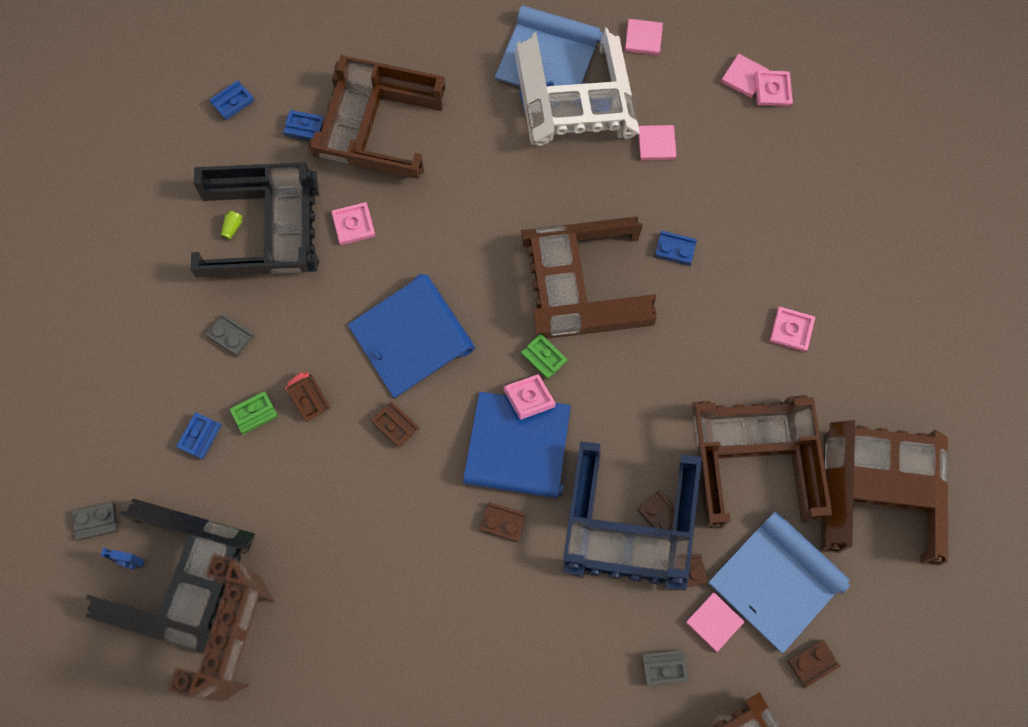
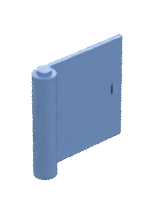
M522 5L518 14L516 28L495 75V79L521 87L515 58L516 44L519 41L522 44L523 41L532 38V34L536 32L546 82L553 81L554 86L581 84L596 45L601 43L603 37L601 28Z
M774 511L708 582L781 654L786 651L838 592L843 594L850 587L848 583L850 579L777 511Z

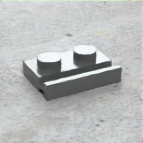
M222 314V317L215 322L206 336L238 357L249 343V340L254 337V334L225 314Z
M113 502L72 511L73 526L76 534L75 540L77 541L118 532L116 509Z
M684 650L642 655L646 686L689 681Z

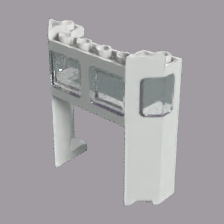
M605 27L599 51L600 54H606L611 82L546 86L537 33L534 32L532 38L523 41L522 44L521 41L516 44L515 58L531 145L537 144L541 146L549 144V141L553 140L554 134L563 135L572 132L617 130V137L625 139L640 134L619 36L616 35L615 37Z

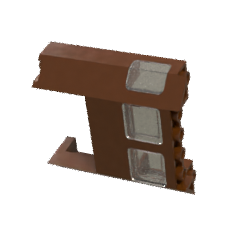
M855 420L831 422L829 431L824 435L823 459L832 515L827 519L821 520L820 551L841 553L852 547L853 503L928 512V552L920 555V563L933 565L948 563V437L936 429L929 434L916 433L914 435L908 434L907 431L903 430L890 432L886 428L873 430L868 429L867 426L855 427Z

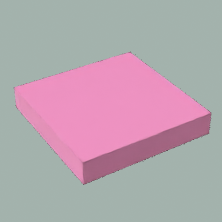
M629 19L625 51L659 55L663 23Z
M738 54L722 78L721 83L752 98L756 92L755 71H769V69Z
M755 71L757 105L790 107L793 104L790 72Z
M674 125L638 126L640 134H638L640 161L676 160Z
M367 202L331 211L340 245L376 237Z
M779 306L769 342L806 353L815 317Z
M539 374L504 386V392L520 420L555 407L556 403Z
M712 593L685 623L715 652H718L744 621L715 593Z

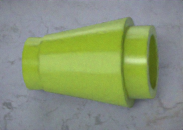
M233 211L225 214L220 235L231 240L242 224L243 216Z

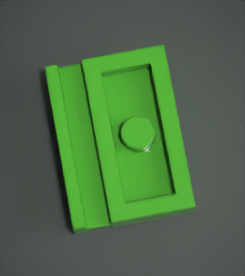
M542 334L536 337L526 349L521 351V355L547 380L568 361Z
M265 391L230 409L243 435L278 417Z

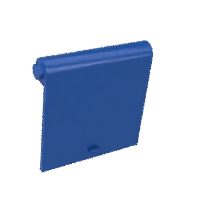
M423 274L416 276L414 281L348 324L394 398L456 357H465L476 348L430 277Z
M479 392L463 484L558 499V495H562L564 483H560L571 405L556 403L554 408L520 420L506 395Z

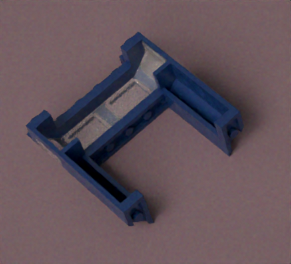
M580 441L563 556V573L584 578L585 571H588L590 575L596 576L606 573L609 574L608 577L616 579L626 576L629 577V580L641 582V579L650 580L649 583L657 585L666 582L665 590L686 591L702 457L681 454L672 530L592 519L601 460V446L598 443Z

